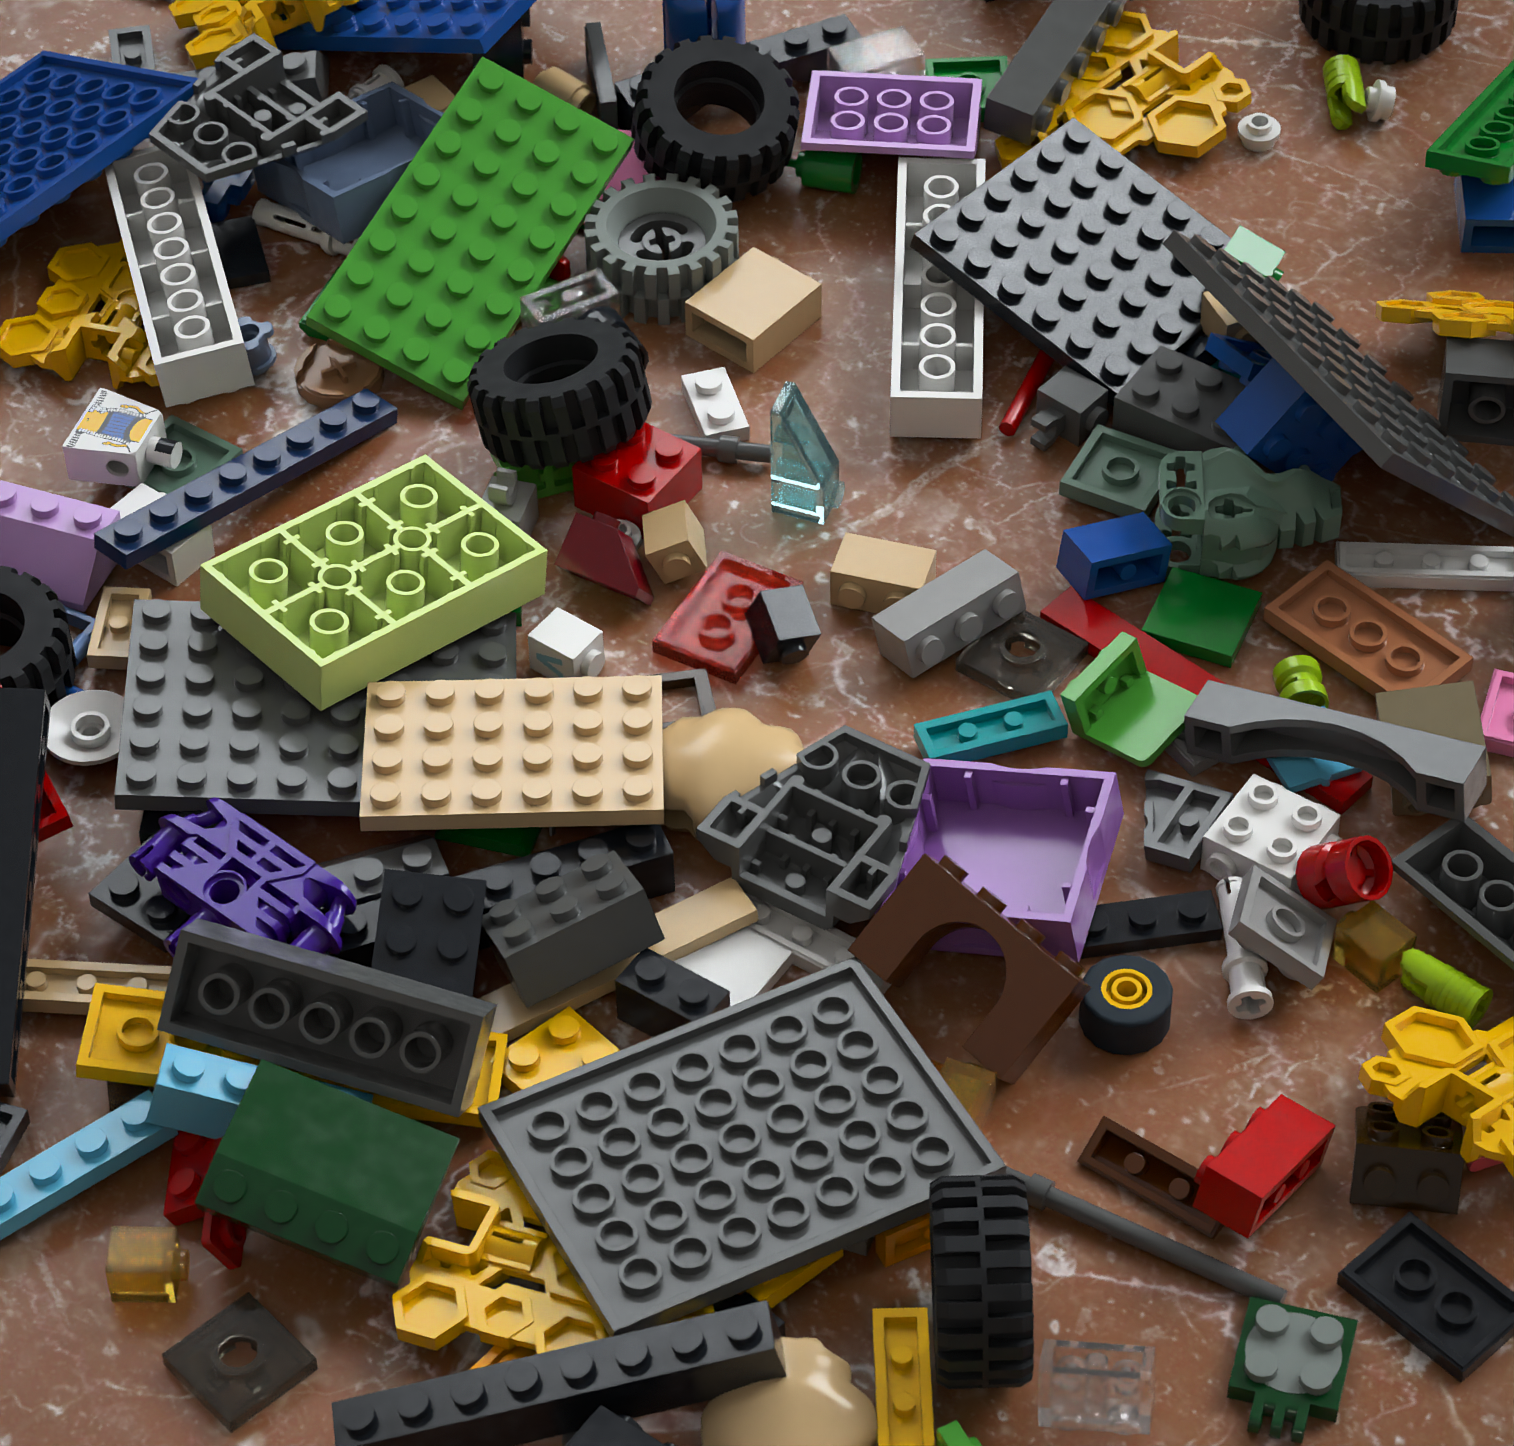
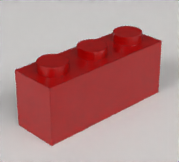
M1281 1094L1266 1109L1262 1107L1257 1108L1249 1119L1246 1128L1241 1133L1236 1130L1233 1131L1216 1157L1210 1154L1204 1159L1195 1175L1194 1182L1200 1186L1192 1207L1248 1239L1322 1165L1336 1125Z

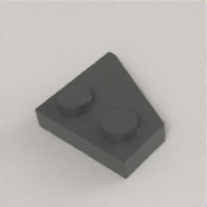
M1148 769L1145 773L1146 801H1144L1145 858L1148 861L1191 873L1201 858L1203 836L1233 800V793Z

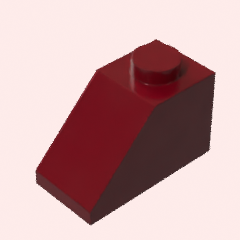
M597 511L594 512L592 518L576 512L554 565L574 576L651 606L654 595L633 539L618 529L621 522Z

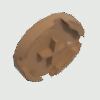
M327 339L328 345L317 348V345L314 344L306 348L297 358L294 376L298 393L308 403L320 408L328 409L365 388L375 394L382 388L385 377L384 367L333 339Z

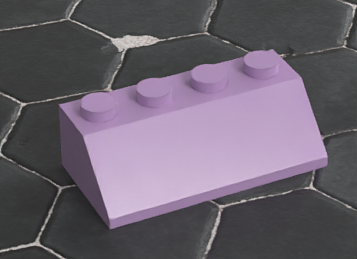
M0 480V565L16 569L18 575L26 572L40 579L41 584H46L57 594L58 601L64 606L76 611L85 612L117 564L94 548V533L120 520V511Z

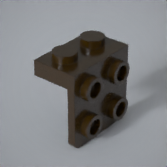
M1371 1102L1367 1106L1357 1107L1355 1110V1151L1350 1187V1203L1458 1215L1464 1159L1460 1155L1463 1142L1462 1125L1441 1112L1420 1126L1413 1127L1398 1121L1393 1110V1104Z

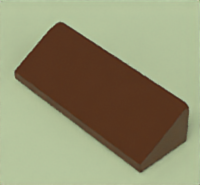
M1103 1115L1078 1162L1214 1239L1225 1225L1192 1207L1200 1186L1194 1182L1198 1168Z

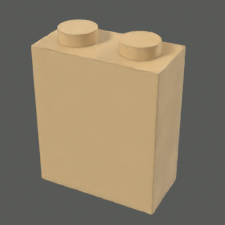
M752 247L685 301L686 335L750 372L755 373L822 317V284L815 281L812 277L804 275L782 263L777 258Z

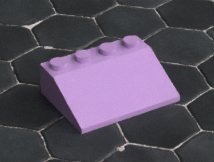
M812 70L801 150L974 159L978 148L980 132L982 79Z

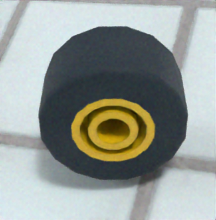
M1117 955L1104 958L1090 967L1083 980L1092 988L1079 1005V1023L1084 1035L1096 1047L1112 1054L1121 1055L1147 1052L1161 1043L1170 1029L1173 987L1167 974L1155 963L1142 957L1131 955Z

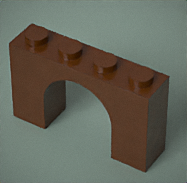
M924 853L847 950L883 981L900 988L933 945L947 934L970 928L987 931L997 941L1003 952L1006 962V982L1002 995L996 1005L962 1047L998 1078L1015 1084L1092 988L1080 978L1085 969L1062 950L1056 956H1053L1040 945L1046 937L1023 918L1017 924L1013 923L1002 913L1007 905L984 886L978 893L964 882L969 873L951 858L944 855L938 861Z

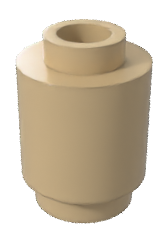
M550 67L540 72L533 82L534 85L590 115L595 108L596 94L591 92L590 86L558 67Z

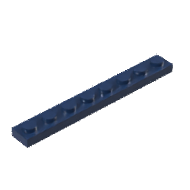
M365 388L95 532L94 548L127 570L396 424L398 408Z

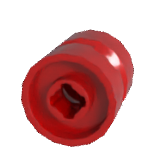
M1369 835L1310 846L1301 853L1296 867L1297 886L1302 897L1321 910L1379 900L1387 894L1393 878L1392 860L1386 847L1377 838Z

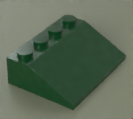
M261 1059L215 1152L194 1203L201 1211L399 1290L454 1157L460 1138Z

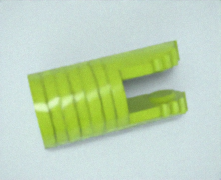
M1349 55L1331 57L1326 61L1322 70L1330 118L1337 130H1346L1351 126L1353 121L1351 119V109L1361 114L1367 109L1360 65L1358 60Z
M1412 948L1402 952V961L1400 962V968L1403 973L1400 978L1402 986L1424 1000V1003L1428 1006L1434 1007L1439 1012L1464 1017L1471 1029L1475 1027L1491 1003L1493 990L1481 985L1477 980L1471 979L1462 971L1456 970L1452 965L1445 964L1433 956L1425 954L1424 951Z

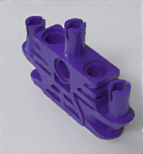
M216 797L206 801L208 811L197 815L193 813L185 817L175 814L160 817L158 821L161 829L144 846L129 857L131 866L141 877L144 876L145 880L152 881L157 876L163 896L191 916L188 921L163 941L165 948L173 958L180 930L198 918L283 943L288 941L290 945L325 954L328 951L338 955L342 948L340 932L345 921L344 915H352L357 908L354 895L337 877L246 814L241 813ZM216 824L214 828L204 829L208 826ZM321 907L329 909L325 916L319 911Z

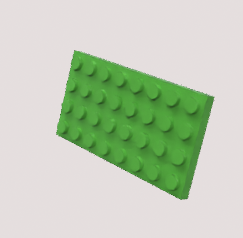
M482 56L306 316V325L462 410L470 398L467 383L474 363L478 362L479 356L486 349H493L495 342L503 337H510L584 223L586 214L590 213L593 204L600 198L632 149L634 138Z

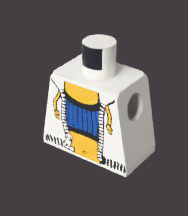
M103 388L98 390L62 446L69 479L134 487L144 483L155 464L175 469L180 463L183 451L181 442L167 439L163 414L158 409Z

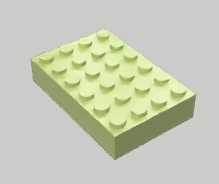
M425 454L201 564L200 609L310 703L322 711L366 688L368 682H377L544 595L548 550Z

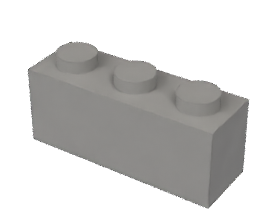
M984 549L874 615L871 619L880 654L910 677L915 678L1023 612L1027 607L1019 572Z

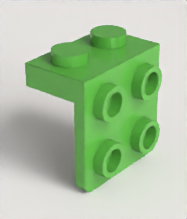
M1123 631L1108 646L1104 647L1098 656L1077 678L1071 680L1066 689L1060 694L1074 734L1139 767H1146L1152 764L1185 729L1184 715L1198 696L1147 671L1137 638Z

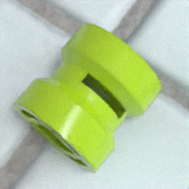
M1293 655L1283 659L1275 666L1272 677L1275 688L1280 693L1279 697L1328 708L1329 699L1324 685L1321 684L1323 676L1316 659L1307 655Z

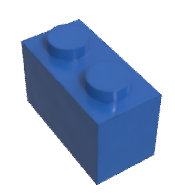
M1144 512L1063 530L1056 568L1083 600H1088L1164 582L1173 544Z

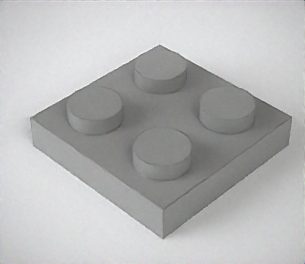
M1253 865L1242 878L1228 935L1236 939L1238 944L1245 950L1257 953L1278 967L1279 971L1287 978L1297 980L1310 990H1313L1324 978L1337 920L1256 865Z

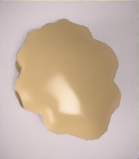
M720 708L702 717H682L663 729L665 826L673 831L690 832L696 838V828L723 797L735 790L742 796L759 786L760 775L773 768L777 771L778 775L796 764L797 753L804 749L801 739L792 729L763 724L752 713L741 708Z
M781 1337L787 1377L759 1381L717 1396L707 1404L701 1416L702 1446L877 1445V1419L872 1401L866 1394L851 1384L852 1373L848 1362L826 1349L817 1338L811 1337L798 1339Z

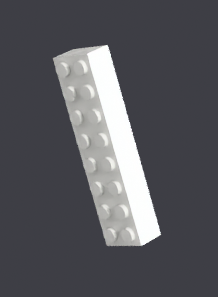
M156 146L134 151L123 159L115 160L104 169L166 408L179 404H189L198 399L221 393H231L241 388L255 385L197 175Z
M898 157L890 437L981 439L984 304L911 248L910 244L913 235L985 182V159Z

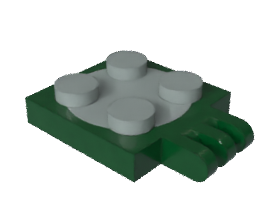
M1250 1296L1227 1391V1398L1253 1403L1247 1432L1258 1434L1262 1427L1263 1416L1272 1418L1269 1437L1280 1439L1284 1421L1294 1423L1291 1429V1442L1302 1444L1309 1416L1336 1422L1358 1320Z

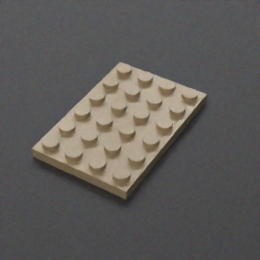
M662 675L368 682L359 815L361 831L664 824Z

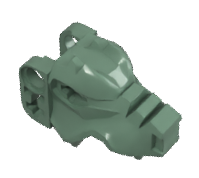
M1235 446L1234 449L1228 447L1213 448L1203 453L1202 451L1171 452L1165 455L1160 462L1158 477L1159 507L1156 509L1154 524L1173 544L1171 551L1180 550L1189 556V559L1184 562H1172L1169 560L1166 572L1167 578L1172 568L1176 567L1207 577L1243 580L1261 573L1271 563L1276 549L1293 548L1294 544L1305 547L1313 544L1314 540L1323 543L1339 538L1342 518L1341 486L1311 471L1308 465H1301L1299 469L1293 468L1282 473L1266 474L1239 446ZM1175 469H1184L1186 475L1185 487H1176ZM1172 530L1180 531V536H1172Z

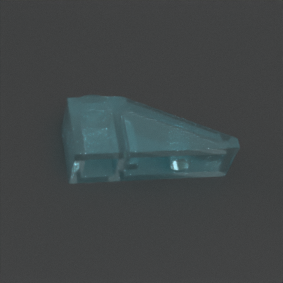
M786 381L770 411L772 512L824 525L831 509H838L844 496L845 483L839 481V460L796 383Z

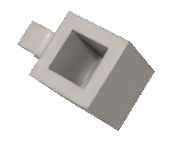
M498 467L496 470L497 476L491 477L482 499L531 536L539 518L537 485L518 481L516 470Z

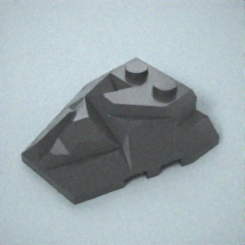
M253 33L220 53L214 60L216 70L207 80L199 77L194 82V95L187 102L177 101L151 130L149 139L152 144L207 183L248 171L270 162L311 152L324 144L340 138L367 121L368 111L340 91L322 102L308 95L285 78L282 52Z
M844 725L798 752L797 763L778 775L777 771L772 768L760 775V785L741 796L735 790L723 797L696 828V838L714 860L731 867L732 879L738 882L745 893L823 930L832 929L840 920L852 924L870 919L895 889L930 774V763Z

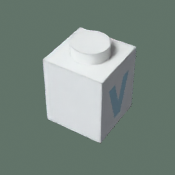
M559 607L553 610L528 634L530 668L548 678L596 677L604 666L603 631Z

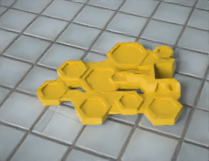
M176 0L168 7L179 29L196 26L200 35L184 46L194 67L202 69L208 66H215L214 60L221 52L253 33L277 48L273 36L306 22H310L316 32H321L324 28L327 14L337 11L342 6L355 4L359 0ZM284 13L287 20L283 21L280 14Z
M1123 11L1118 24L1115 27L1110 26L1108 28L1100 51L1098 53L1092 52L1090 55L1088 66L1082 78H1075L1071 83V90L1064 105L1057 104L1048 129L1044 133L1039 131L1030 146L1001 135L995 140V152L1001 168L1004 169L1058 129V122L1063 120L1065 124L1074 117L1122 155L1137 145L1147 146L1154 142L1159 153L1199 158L1227 138L1226 124L1223 117L1227 115V112L1238 113L1251 104V90L1247 81L1235 78L1233 72L1225 68L1213 52H1207L1186 68L1179 66L1177 30L1169 31L1168 33L1152 29L1146 14ZM1130 66L1134 76L1115 90H1107L1122 79L1121 71ZM1151 111L1150 113L1147 114V117H1146V118H1143V115H1145L1147 112Z
M122 238L117 243L100 246L89 242L59 248L47 266L49 279L55 285L47 287L37 301L38 311L35 315L7 319L0 327V358L13 368L36 364L40 368L54 370L65 381L73 380L86 358L108 361L112 385L116 390L121 388L124 382L136 383L144 381L151 387L159 386L146 331H143L141 328L143 320ZM100 299L106 302L100 313L93 312Z
M1447 290L1427 292L1426 301L1404 299L1376 301V317L1380 321L1404 324L1432 322V330L1440 336L1478 338L1496 336V331L1514 334V302L1487 300L1477 292Z
M1412 1006L1385 1022L1381 1039L1389 1050L1387 1056L1376 1055L1361 1064L1358 1079L1367 1093L1385 1097L1394 1103L1393 1110L1398 1121L1409 1126L1418 1127L1441 1112L1466 1127L1460 1155L1466 1163L1477 1160L1482 1156L1501 1161L1514 1178V1016L1489 1031L1478 1029L1473 1031L1464 1017ZM1484 1060L1487 1065L1469 1076L1464 1074V1072Z
M488 1150L470 1161V1174L458 1181L455 1188L450 1191L456 1225L477 1231L469 1247L431 1236L423 1239L416 1260L409 1271L410 1283L392 1295L398 1340L437 1351L467 1331L478 1334L480 1342L509 1350L518 1345L536 1350L537 1354L610 1337L549 1235L545 1232L524 1227V1222L542 1227L543 1225L500 1154L496 1151ZM513 1276L545 1285L546 1293L510 1283H504L497 1289L492 1288ZM713 1304L669 1323L714 1313Z

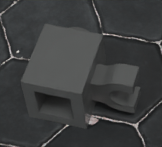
M1064 366L1037 389L1036 415L1031 419V425L1039 430L1031 436L1030 444L1045 452L1060 436L1079 447L1089 438L1097 424L1102 426L1107 424L1109 412L1107 411L1109 390L1071 368Z

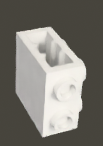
M1253 773L1203 836L1200 869L1210 873L1218 880L1224 879L1229 883L1228 877L1238 876L1243 878L1253 865H1256L1301 895L1296 880L1297 861L1301 853L1310 846L1343 840L1338 836L1341 815L1329 810L1322 804L1314 803L1287 790L1278 783L1270 782Z

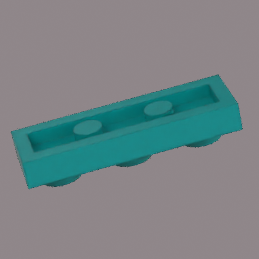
M1050 690L914 724L913 737L923 759L974 761L1067 738L1068 723Z

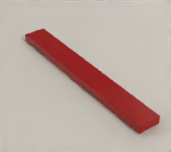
M1072 586L1040 611V623L1094 658L1123 631L1137 638L1147 671L1196 695L1200 693L1208 680L1224 683L1092 599L1083 600ZM1266 758L1254 759L1274 772ZM1362 770L1361 772L1330 781L1329 786L1325 787L1320 784L1303 791L1342 815L1372 787L1373 776Z

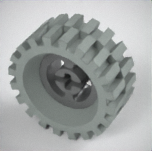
M655 173L643 175V182L635 184L632 178L621 181L620 191L615 190L613 187L606 189L603 192V201L597 199L591 208L590 214H586L585 217L586 268L589 288L592 294L598 293V302L602 306L613 304V308L622 318L629 312L634 313V322L646 324L648 317H658V325H670V317L680 316L681 322L684 323L685 301L739 259L737 211L732 210V202L727 195L719 198V189L712 184L702 189L701 179L690 176L687 182L684 183L679 182V174L667 173L666 180H656Z

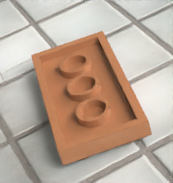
M1329 560L1324 561L1264 607L1263 621L1374 697L1375 693L1456 683L1472 670L1473 656Z

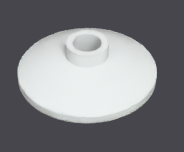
M85 690L70 694L56 702L50 711L47 750L55 758L65 763L81 766L102 764L117 758L119 754L124 697L105 690Z

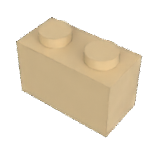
M845 532L830 571V604L878 614L936 579L937 550Z

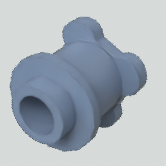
M249 316L238 318V323L252 375L263 374L277 359L276 350L273 345L269 344L267 339L274 334L273 326L267 321L262 323L253 321Z

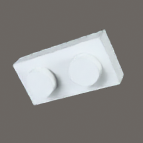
M725 367L681 376L682 391L701 437L719 439L721 435L740 437L741 441L749 440V425Z

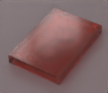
M721 550L652 640V650L656 654L695 669L706 668L708 674L736 685L759 654L745 618V613L758 593L762 590L803 585L804 587V582Z

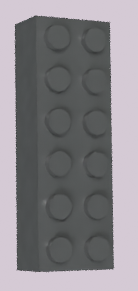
M198 918L180 930L157 1030L255 1059H263L279 1066L459 1118L473 1104L497 1004Z

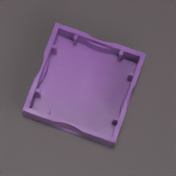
M924 758V761L930 763V774L895 889L924 853L938 861L946 855L969 873L964 882L978 893L984 886L1007 905L1002 913L1013 923L1017 924L1023 918L1046 937L1040 945L1053 956H1056L1062 950L1079 963L1124 815L1116 772L1051 767L1016 769L993 763ZM885 900V901L882 903V905L877 909V911L875 912V914H876V913L879 911V909L883 906V904L886 902V900ZM972 928L949 933L930 949L1004 956L997 941L987 931Z

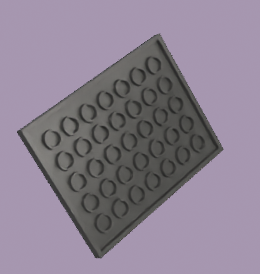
M1174 230L1169 235L1163 245L1380 468L1514 537V497L1506 491L1500 494L1492 486L1497 481L1496 478L1480 464L1475 463L1472 465L1466 460L1465 457L1469 451L1450 435H1447L1445 438L1437 431L1441 423L1425 409L1420 407L1417 410L1411 404L1414 396L1398 382L1393 380L1390 383L1384 377L1387 369L1371 355L1366 354L1364 357L1357 350L1361 343L1345 329L1340 328L1337 330L1331 324L1335 317L1326 308L1315 301L1311 304L1293 288L1288 291L1270 275L1264 278L1253 266L1245 261L1240 264L1224 249L1219 248L1216 251L1210 243L1197 234H1194L1190 239Z
M134 599L114 794L115 809L150 811L201 810L205 812L208 811L206 801L216 797L241 813L359 817L367 687L320 711L200 609V601ZM509 612L377 682L482 680L489 678L516 679V613Z
M856 957L478 1107L479 1122L610 1337L667 1324L929 1213L930 1183L940 1176L1006 1174L1005 1163Z

